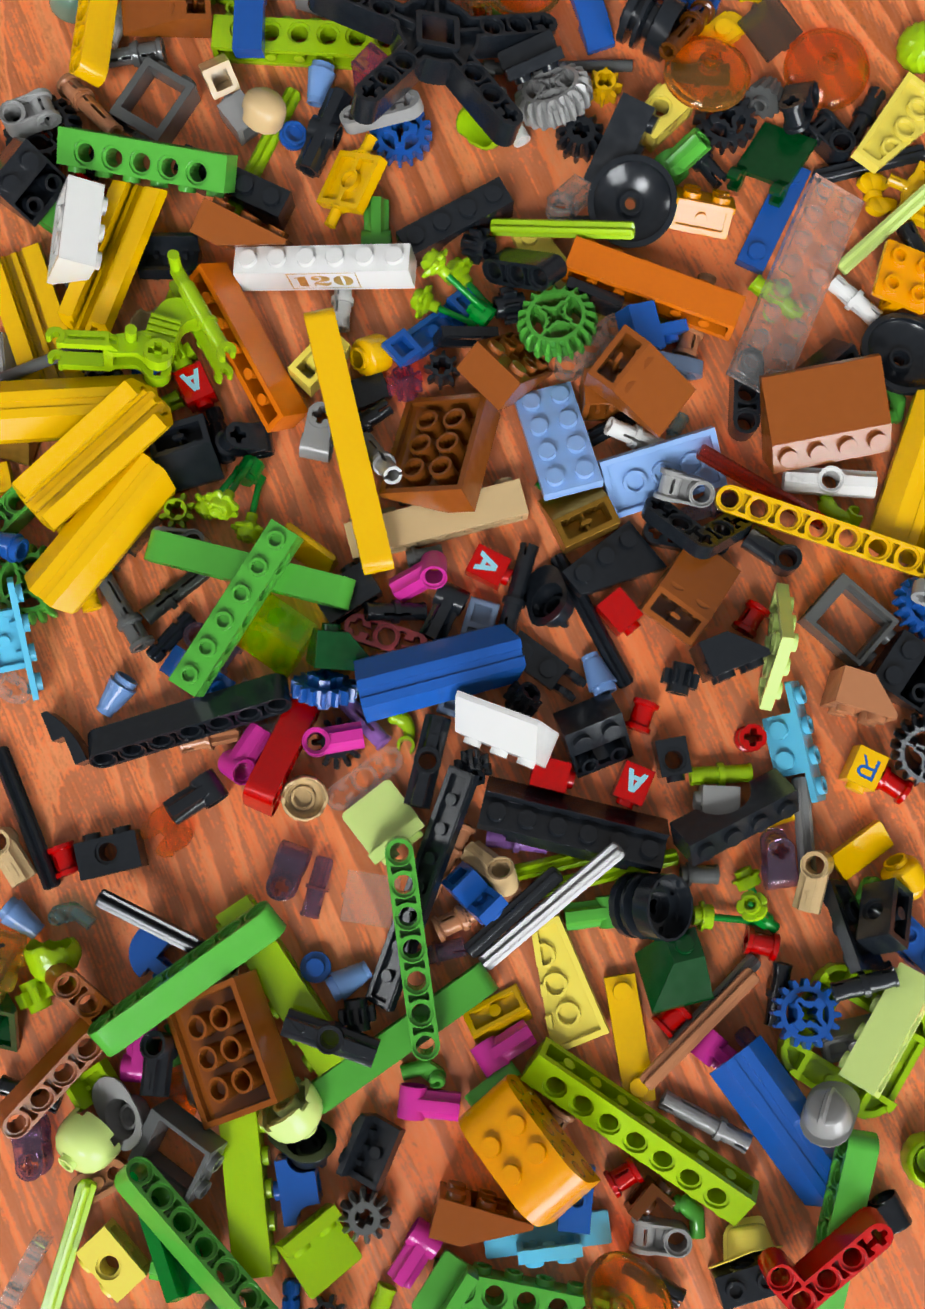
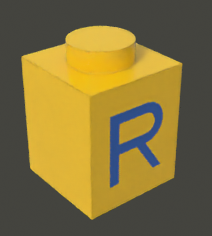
M862 744L852 747L838 779L846 782L845 788L862 795L863 792H875L890 758Z

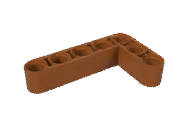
M58 963L49 967L45 974V982L56 997L80 1018L0 1102V1129L9 1139H18L26 1135L103 1052L89 1037L87 1030L98 1017L115 1005L72 966L66 963ZM69 976L65 984L57 986L61 978ZM91 995L86 1003L80 1004L83 997ZM89 1038L84 1046L78 1047L82 1040ZM66 1063L61 1071L55 1072L59 1065ZM42 1089L39 1095L31 1097L36 1090ZM19 1115L14 1121L7 1122L12 1116Z

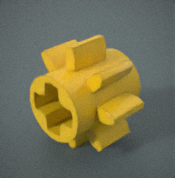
M607 67L598 72L592 71L593 99L591 102L595 101L601 108L609 102L615 104L616 94H621L622 84L617 83L618 72L613 73Z

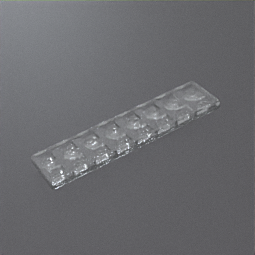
M815 173L809 179L726 375L760 393L759 376L795 369L865 201L818 173Z

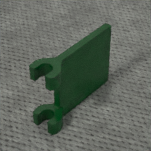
M764 122L737 165L732 166L728 171L727 179H730V182L727 184V189L738 192L746 176L771 184L769 194L772 197L769 199V204L780 208L789 187L816 147L817 140L799 133L794 135L786 134L783 128Z

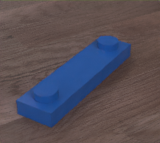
M804 167L801 168L789 187L780 208L769 204V199L772 195L768 193L735 262L736 265L755 274L762 275L809 178L810 170Z

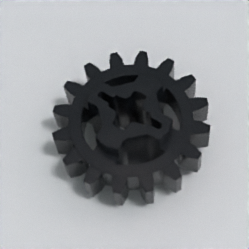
M726 89L724 95L720 96V93L715 90L712 99L705 95L702 104H698L696 107V115H694L692 125H695V128H699L711 142L712 149L710 152L716 147L719 148L720 155H723L725 149L729 148L730 152L734 154L738 146L745 148L747 141L753 137L757 124V119L753 118L756 109L747 108L750 99L747 98L741 101V92L739 91L735 96H730V90ZM713 110V114L709 116V119H706L707 114ZM743 124V129L737 134V129Z

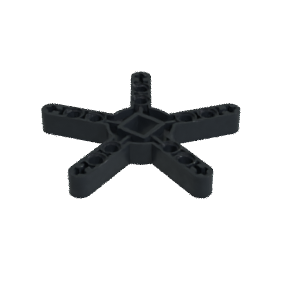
M308 0V7L313 13L390 45L391 54L356 85L350 114L356 122L364 125L374 123L419 81L432 85H446L487 136L496 145L501 147H509L514 144L523 121V114L478 59L498 58V52L547 30H551L554 36L558 26L557 20L546 12L471 16L467 11L450 0H409L404 4L395 0Z

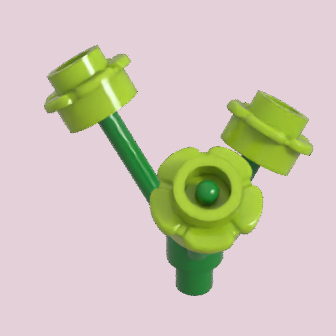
M751 865L735 871V878L731 881L732 885L736 884L739 892L746 891L741 895V900H738L736 905L737 912L742 914V916L715 914L714 906L712 904H705L703 900L699 902L698 906H693L691 923L696 925L698 931H703L704 929L711 930L714 921L757 925L762 930L767 929L771 933H776L780 928V924L774 920L773 914L768 911L767 898L761 892L757 893L755 886L759 885L762 881L758 875L760 870L752 869Z

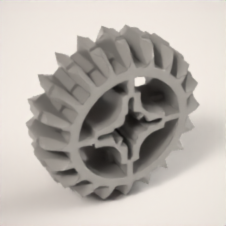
M562 62L559 67L543 73L542 70L532 72V79L518 85V91L514 94L515 104L523 114L525 126H531L533 130L541 128L542 131H545L550 127L555 130L557 126H566V123L576 121L577 116L584 115L585 109L591 106L593 88L591 78L582 66H576L575 63L566 65L565 62Z

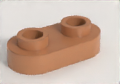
M116 1156L110 1164L100 1171L92 1174L79 1173L71 1180L68 1186L70 1201H73L78 1182L86 1178H90L97 1183L92 1204L116 1192L115 1177L111 1174L110 1170L112 1167L120 1170L127 1161L120 1156Z

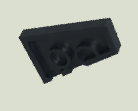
M628 521L561 573L565 583L578 598L626 581L630 582L639 579L641 576L653 572L663 571L667 566L631 522Z
M829 879L823 902L829 910L833 922L832 929L839 939L843 951V961L849 968L850 974H857L862 971L867 974L891 967L890 960L884 962L881 955H874L856 940L860 905L846 880Z

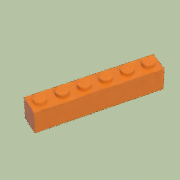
M576 236L565 262L567 266L566 276L561 279L562 282L566 283L569 276L611 291L625 298L623 304L626 305L654 300L659 317L670 321L686 318L688 327L728 342L746 299V296L738 294L735 290L712 285L707 280L687 276L679 270L659 266L649 259H640L626 254L621 249H612L598 244L593 239H584Z
M227 262L199 264L189 278L195 283L211 313L217 317V323L228 342L236 346V358L232 359L229 353H225L226 358L267 433L294 428L307 415L308 409Z

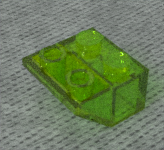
M270 592L237 645L276 673L283 674L288 678L308 650L313 627H319Z

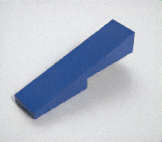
M234 0L232 50L236 58H265V5H267V0Z

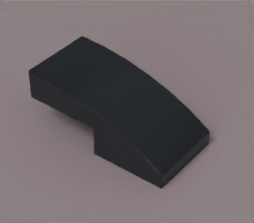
M49 711L41 713L52 742L63 743L66 741L75 765L85 766L90 764L88 746L79 733L56 713Z

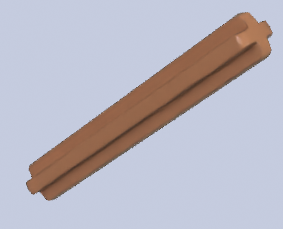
M745 968L645 1069L639 1077L641 1082L648 1089L653 1090L760 981L758 975L752 969Z

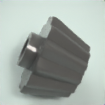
M763 76L744 91L745 97L743 100L750 99L747 108L756 109L754 116L759 115L762 119L766 117L773 118L774 114L780 112L778 102L782 97L784 88L777 78Z

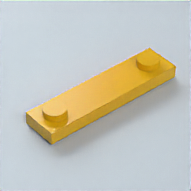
M635 973L603 977L621 1087L642 1102L656 1100L655 1089H648L639 1078L650 1065Z

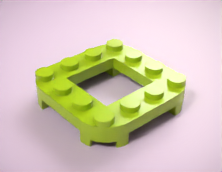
M830 962L814 974L810 985L813 981H820V990L830 988V982L856 977L857 974H850L849 968L845 963ZM885 990L872 993V997L865 998L863 995L848 1000L872 1014L869 1011L872 1001L876 995L882 996ZM804 992L801 997L806 1000L813 994ZM832 992L829 996V999H834ZM801 1007L802 1011L804 1012V1017L802 1019L809 1020V1017L806 1014L809 1008ZM925 1015L879 1099L838 1075L841 1071L839 1067L811 1051L814 1047L813 1043L811 1044V1049L806 1050L802 1049L801 1042L798 1047L790 1046V1038L783 1040L779 1037L776 1056L790 1075L810 1088L827 1081H837L849 1085L857 1092L860 1099V1109L857 1117L865 1120L866 1118H876L887 1112L890 1114L898 1105L894 1100L925 1047ZM808 1028L798 1032L802 1036L814 1033Z

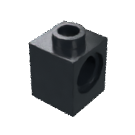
M686 736L651 742L657 777H666L667 783L685 780L684 774L692 772ZM668 752H674L679 757V765L675 769H671L665 764V755Z

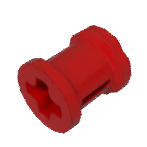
M747 599L745 602L746 608L739 619L735 620L731 626L744 636L754 639L759 625L764 618L769 617L771 612L760 603Z
M634 697L632 701L634 707L629 721H625V725L631 730L650 735L651 730L649 726L654 712L658 711L660 706L649 700Z
M755 723L747 724L738 728L733 737L734 744L742 752L758 751L766 744L767 734L760 725ZM750 733L751 736L756 737V742L749 743V740H744V735Z
M886 765L875 790H882L893 797L894 803L899 805L911 792L914 782L910 779L903 780L891 772V767Z
M74 840L47 849V853L52 855L58 871L55 874L57 879L79 872L73 849Z
M748 926L743 937L742 953L746 955L750 952L766 956L769 961L774 962L780 948V934L768 935L757 932L754 927Z
M684 1007L664 1011L658 1016L653 1015L651 1017L670 1039L674 1036L673 1032L685 1020L690 1021L693 1018Z
M630 1155L626 1157V1162L615 1169L603 1171L607 1182L617 1198L621 1197L622 1192L635 1183L642 1184L645 1182Z

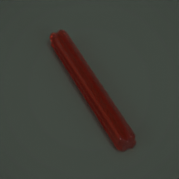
M706 444L699 448L696 454L698 460L749 490L825 515ZM785 510V511L789 512L790 514L794 515L792 511H790V510ZM817 519L810 523L811 526L818 530L824 527L823 523Z

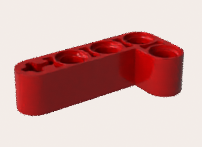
M292 695L291 709L281 714L243 790V804L270 817L275 814L280 804L283 787L303 749L302 737L308 729L314 727L321 713V710L317 709L316 706L299 703L298 699L292 698Z
M863 1207L795 1264L780 1248L769 1247L760 1253L758 1266L769 1288L788 1309H817L890 1247L894 1239L893 1231L876 1208Z

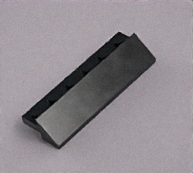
M493 776L488 778L477 829L506 835V841L591 861L609 844L615 842L622 847L625 856L613 867L627 870L631 866L660 873L662 870L666 843L670 836L668 819Z

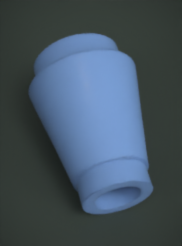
M315 59L312 61V65L308 67L306 102L308 105L321 108L327 92L336 77L333 64Z
M598 651L590 652L581 658L589 693H593L595 697L607 691L613 693L617 690L615 684L617 680L601 656H599Z
M117 671L114 676L111 675L96 709L101 714L112 718L114 713L136 693L135 688L138 683L129 675Z
M13 896L0 910V919L2 920L0 923L29 937L31 940L45 927L22 898L18 900Z
M363 960L360 963L331 972L330 977L324 981L336 1002L342 998L345 1001L366 983L368 979L372 978V973Z

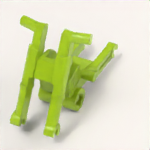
M174 249L169 250L167 253L170 274L174 280L169 282L170 289L165 300L157 307L154 313L151 312L146 330L137 331V327L134 324H128L125 326V333L112 334L109 331L65 330L60 327H50L45 333L47 342H51L53 338L57 337L56 347L58 349L51 350L47 358L49 364L59 360L58 369L60 371L65 369L110 372L115 369H136L143 374L145 382L152 387H163L169 383L172 370L171 363H174L181 338L188 332H192L195 337L196 345L203 351L214 371V380L218 384H222V374H225L228 380L233 379L234 372L225 359V353H229L230 357L234 359L236 358L237 349L233 343L228 342L217 323V317L211 313L195 283L188 277L182 266L179 252ZM60 349L102 350V353L62 351ZM153 371H161L160 376L153 375Z

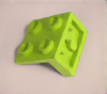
M325 1203L275 1244L283 1259L311 1299H315L362 1258V1254L348 1233L343 1234V1226L338 1221L342 1214L336 1205L331 1203Z

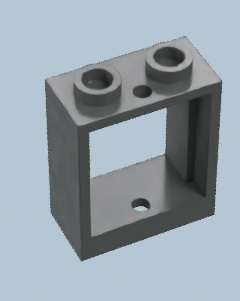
M146 57L108 113L123 126L124 132L132 137L172 144L201 101V98L196 88V83L186 75L179 76L163 61L158 60L156 62ZM154 77L181 93L158 128L131 113Z
M842 573L830 583L800 617L797 623L846 665L854 668L862 665L865 668L876 657L877 654L874 650L880 643L883 645L887 644L896 634L893 628L899 623V620L845 573ZM841 593L880 626L855 655L817 623L819 618Z
M169 1098L151 1108L142 1127V1136L139 1144L132 1149L127 1161L136 1156L146 1157L185 1202L189 1204L197 1198L199 1200L202 1199L211 1188L212 1182L209 1180L223 1163L224 1156L222 1154L228 1142L210 1128L204 1130L201 1121ZM168 1128H171L205 1154L194 1178L158 1151Z

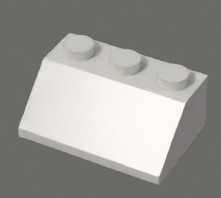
M68 174L56 201L46 283L54 285L89 280L94 270L100 269L102 252L98 251V243H102L105 234V225L101 224V216H105L108 207V198L104 197L105 184Z
M457 690L455 695V732L464 736V743L478 749L484 744L491 747L490 753L504 759L510 754L517 757L516 763L530 769H534L535 764L546 768L558 739V732L538 719Z

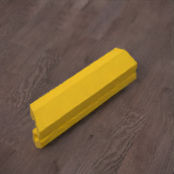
M112 180L106 194L108 198L107 211L105 216H101V224L105 225V234L102 243H98V251L102 252L100 269L94 270L89 280L70 282L57 312L62 323L70 330L111 332L168 194L167 190Z
M40 243L32 244L21 248L22 251L0 257V317L17 366L48 354L53 349H58L56 347L57 337L53 338L51 342L46 341L45 333L50 327H60L70 330L62 323L57 313L61 302L55 285L46 283L48 264ZM57 363L24 376L21 379L32 380L86 376H84L81 370L64 369L60 371Z
M143 374L0 381V444L58 441L124 380L134 378L147 384L143 379Z
M134 378L124 380L12 482V487L22 502L52 532L58 530L173 425L171 408L158 396L159 394L151 386Z
M925 389L917 390L912 398L869 527L870 531L925 549ZM875 539L870 542L869 548L880 554L882 544L879 540ZM905 549L900 552L898 561L910 564L912 556Z
M145 453L140 454L77 511L26 572L24 579L28 590L42 599L51 608L70 614L78 612L162 511L167 501L175 495L176 488L166 470L152 461Z

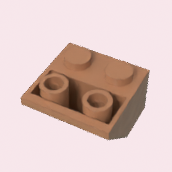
M848 665L829 672L820 703L821 707L828 709V714L840 718H846V715L858 718L857 723L868 727H875L876 724L884 725L886 722L897 720L898 713L876 674Z

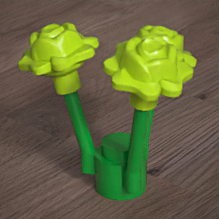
M432 248L431 251L424 255L420 262L424 270L421 277L424 279L430 275L438 274L448 286L453 285L471 302L466 309L469 317L441 306V302L434 300L432 293L433 285H426L424 289H416L410 299L411 308L416 311L415 318H422L424 314L431 311L436 314L438 312L443 313L468 326H487L495 316L497 309L493 307L494 305L473 284V279L469 275L473 262L469 257L464 259L455 257L446 266L445 257L448 254V249L445 248L439 252Z
M245 455L219 489L207 492L203 496L199 493L195 494L194 500L197 502L195 511L204 520L209 521L214 518L226 521L229 518H237L240 506L233 500L235 498V491L240 484L246 487H251L255 484L250 512L246 513L245 520L236 521L235 524L230 526L231 529L235 530L237 540L247 544H255L264 531V528L257 523L258 514H256L261 489L266 480V477L262 475L265 468L263 462L254 456Z

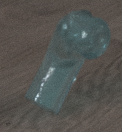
M679 412L666 429L665 440L681 435L689 422V417L685 413Z
M75 901L54 906L47 917L49 923L53 926L76 921L86 930L90 929L97 920L96 916Z

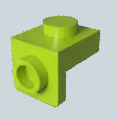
M107 1057L83 1072L66 1091L74 1107L80 1108L79 1113L94 1104L92 1102V1090L99 1078L110 1076L121 1081Z

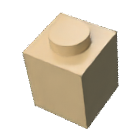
M224 53L198 64L214 100L241 89L230 61Z

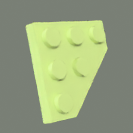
M776 583L769 606L771 614L768 617L770 619L768 636H765L764 646L769 648L771 654L763 658L765 664H763L762 677L759 678L758 700L759 709L772 711L775 699L780 700L783 690L782 678L783 676H788L790 671V653L796 652L798 647L799 634L794 633L797 617L792 615L794 597H790L789 584Z

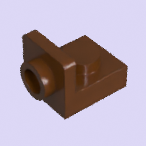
M647 1175L644 1178L645 1182L639 1184L625 1201L624 1206L627 1213L637 1222L642 1216L646 1217L653 1211L657 1203V1197L661 1198L672 1209L677 1204L671 1195L674 1190L660 1177L655 1181L651 1176Z

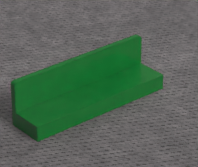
M131 1171V1178L138 1181L137 1175ZM151 1196L153 1203L160 1207L158 1199L155 1196ZM139 1217L166 1303L178 1302L202 1290ZM173 1220L174 1227L181 1232V1226ZM195 1245L197 1254L203 1257L201 1249Z

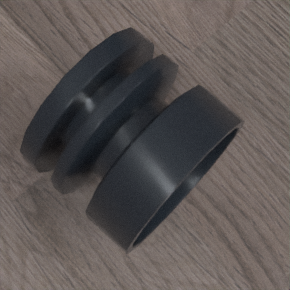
M628 0L619 20L616 41L624 44L630 37L628 46L634 49L643 38L645 39L643 55L660 63L663 58L659 54V47L679 26L681 15L687 10L688 1L664 0L662 4H659V0Z
M626 872L616 880L611 888L608 900L609 916L612 925L619 934L629 938L671 942L681 938L691 924L693 897L689 886L683 878L675 874Z

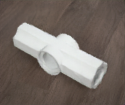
M833 465L826 466L825 468L806 467L783 472L781 488L782 493L818 495L819 497L826 495L874 499L878 477L877 471L846 470ZM825 476L833 478L836 482V487L827 488L822 483V478Z

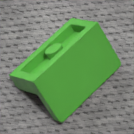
M444 1250L414 1298L412 1309H461L479 1281L478 1269L450 1250Z

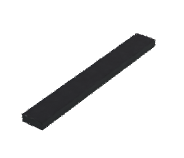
M453 765L448 767L415 858L424 929L480 778L478 775ZM408 877L404 891L410 889L413 884L410 877ZM405 907L399 912V918L404 922H412L417 916V912L411 907ZM394 919L365 995L368 1001L388 1012L395 1011L403 989ZM415 939L407 940L403 945V949L409 954H415L420 942Z

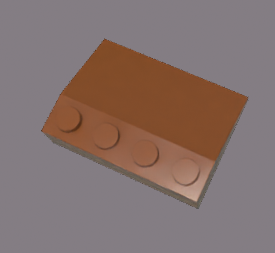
M879 353L759 376L762 459L773 474L891 451L892 422L882 358Z
M481 393L407 399L391 450V454L396 460V465L402 470L400 471L402 478L393 485L387 484L383 478L378 493L379 496L445 513L475 512L500 419L498 410Z
M256 969L209 987L166 1018L204 1130L272 1106L300 1092Z

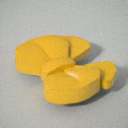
M866 172L856 182L857 188L865 194L863 201L866 204V212L875 217H882L887 213L890 215L897 208V201L892 198L882 197V192L890 187L885 185L887 178L880 173Z

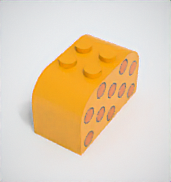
M507 1074L459 1117L458 1122L465 1138L511 1203L530 1223L541 1227L554 1223L601 1180L533 1089L520 1080L522 1075Z

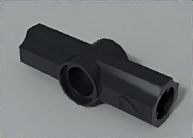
M339 87L329 88L318 115H313L309 121L306 141L295 163L296 169L308 177H320L331 150L335 151L340 143L343 125L339 115L353 101V97L344 89Z
M425 714L404 804L430 810L451 719L435 714ZM430 754L435 757L437 763L431 769H424L419 765L420 757Z
M291 1007L280 1034L283 1037L317 1048L323 1054H334L370 1068L381 1039L344 1027L338 1021H328ZM325 1030L335 1031L338 1034L339 1042L335 1045H328L323 1040V1032Z

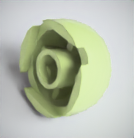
M295 1077L299 1093L277 1104L259 1110L257 1120L260 1127L279 1142L285 1144L299 1142L310 1138L317 1130L323 1112L322 1099L316 1087L306 1077H304L303 1081L299 1077Z
M75 1108L60 1124L55 1136L56 1150L60 1155L58 1162L70 1173L76 1170L80 1173L92 1174L110 1164L121 1152V1145L118 1142L114 1147L110 1140L114 1133L102 1120L88 1111L82 1116L78 1114L80 1108Z

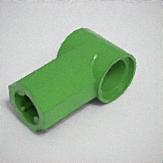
M693 128L673 148L662 151L654 160L665 167L671 175L675 186H677L689 175L688 170L712 149L711 142L699 128Z
M381 196L371 197L363 216L364 230L361 231V244H392V233L389 230L390 204L388 199H384Z
M610 895L597 896L594 900L571 902L563 909L566 930H580L592 927H599V929L615 928L609 916L608 900Z

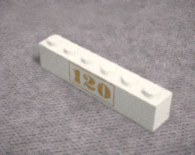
M411 243L236 247L233 275L243 291L415 288L417 260Z

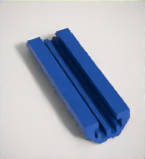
M497 624L354 660L357 689L367 723L455 700L457 690L473 695L511 685L514 681L519 680L526 667L525 656L522 653L521 638L505 624Z
M759 1035L748 1043L744 1049L709 1074L803 1204L822 1207L835 1147H819L811 1143L803 1135L800 1127V1118L806 1097L763 1037Z

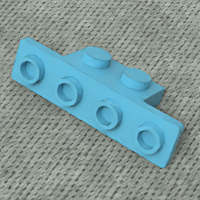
M8 577L6 579L12 607L0 609V673L26 668L32 698L35 701L39 700L38 691L44 690L40 672L34 673L32 662L38 660L34 643L28 644L25 632L31 631L28 614H21L19 607L20 602H25L21 583L14 584L13 577Z
M799 681L784 682L790 713L762 719L764 731L767 734V745L773 769L776 768L784 777L805 773L811 802L826 800L825 794L828 793V786L825 777L821 776L818 764L821 763V755L818 747L813 744L811 734L814 732V725L811 717L807 715L804 705L807 703L806 691L802 685L800 686Z
M607 1209L592 1210L590 1234L557 1231L556 1220L552 1224L541 1227L534 1225L533 1231L484 1241L486 1258L493 1259L518 1255L519 1265H525L527 1268L542 1267L545 1264L544 1262L557 1261L559 1264L573 1263L577 1260L576 1258L583 1257L582 1247L612 1242L609 1213Z

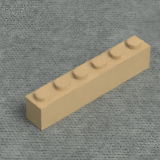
M504 477L494 482L495 485L487 487L482 485L475 512L445 513L407 504L408 507L396 510V507L381 509L391 554L410 550L413 546L418 548L527 520L529 511L520 478L512 480V477ZM350 518V522L344 523L353 561L359 563L361 561Z

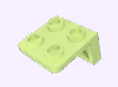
M390 780L380 783L342 815L344 822L369 853L368 857L375 865L381 861L386 865L385 846L392 837L404 836L413 844L424 836L421 830L426 826L413 808L404 804L405 798ZM396 843L391 847L390 853L393 858L399 855L396 849L403 843Z

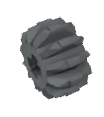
M361 1185L360 1195L351 1189L348 1192L349 1200L341 1201L340 1207L344 1211L341 1212L342 1216L338 1218V1221L347 1222L342 1228L343 1234L354 1231L352 1236L353 1242H357L359 1235H363L365 1244H369L371 1234L375 1238L381 1239L383 1236L382 1229L390 1228L391 1222L387 1217L392 1215L393 1209L385 1206L389 1199L387 1195L377 1198L378 1191L372 1190L371 1194H367V1187ZM368 1209L371 1211L370 1215L367 1216L366 1220L360 1217L361 1213Z

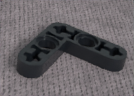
M653 496L646 499L641 513L642 518L647 523L698 559L712 558L747 537L754 523L725 513L701 526L670 502Z

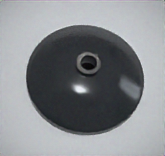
M638 154L620 156L604 165L593 179L587 199L590 220L633 221L636 228L634 239L605 240L623 248L643 247L656 241L670 227L677 209V191L669 172L656 160ZM627 199H632L635 202L634 209L629 210L625 207Z
M898 312L883 315L873 321L862 336L860 357L877 353L881 355L886 390L911 396L917 390L925 389V319L913 314Z

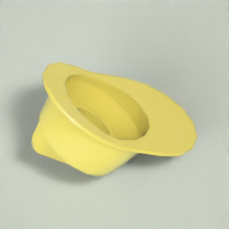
M762 1216L744 1217L736 1226L729 1224L723 1233V1260L709 1266L708 1269L723 1265L753 1252L763 1251L769 1247L781 1248L783 1245H774Z

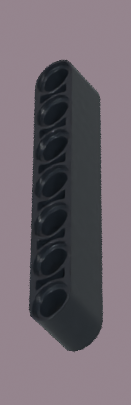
M280 673L268 674L205 694L204 697H195L95 728L87 736L89 763L96 768L111 767L285 713L292 706L288 679Z

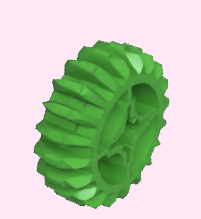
M553 284L552 290L540 291L541 294L539 295L531 292V301H523V310L518 311L519 321L516 324L520 342L525 345L528 353L533 352L537 360L544 356L548 363L553 357H557V361L560 364L565 356H568L573 361L574 352L583 354L585 351L584 346H591L593 342L592 337L596 336L598 323L595 305L593 302H590L587 293L580 295L578 287L568 291L566 284L562 289H558ZM573 313L581 319L579 324L573 322L571 318ZM537 322L540 323L543 328V332L541 334H539L534 329Z
M29 544V552L22 562L10 563L0 559V566H2L0 569V609L12 607L6 578H14L16 574V584L21 583L24 601L33 597L40 603L34 607H20L21 614H28L30 625H35L37 619L43 624L47 623V614L53 618L58 617V613L54 608L49 607L42 599L28 590L24 575L28 571L25 565L36 562L47 548L44 545H41L38 549L36 545Z

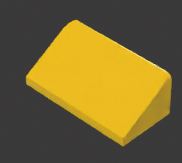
M291 522L287 523L285 528L304 539L293 557L309 568L332 573L339 564L336 555Z
M873 820L829 854L833 857L835 870L843 880L847 881L894 846L881 821Z
M514 984L483 1000L466 1012L463 1017L474 1041L478 1045L491 1036H498L522 1019L525 1022L532 1019L533 1015L518 985Z

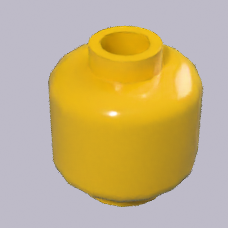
M376 333L356 339L352 344L349 354L353 368L365 376L389 370L393 364V359L381 347V344L387 338L382 334Z
M897 853L884 861L880 874L882 880L896 878L914 893L913 901L923 895V890H925V871L915 856Z

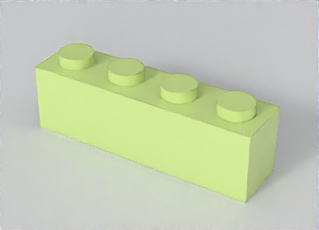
M902 962L899 963L897 968L894 967L900 987L886 989L882 996L876 995L869 1008V1011L872 1012L867 1023L862 1022L854 1035V1039L857 1041L852 1051L847 1050L838 1065L841 1068L838 1075L878 1099L925 1015V975Z

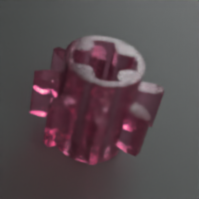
M411 365L403 368L397 366L392 370L391 374L386 376L389 396L396 395L399 402L412 401L417 397L418 392H423L421 371L413 372Z

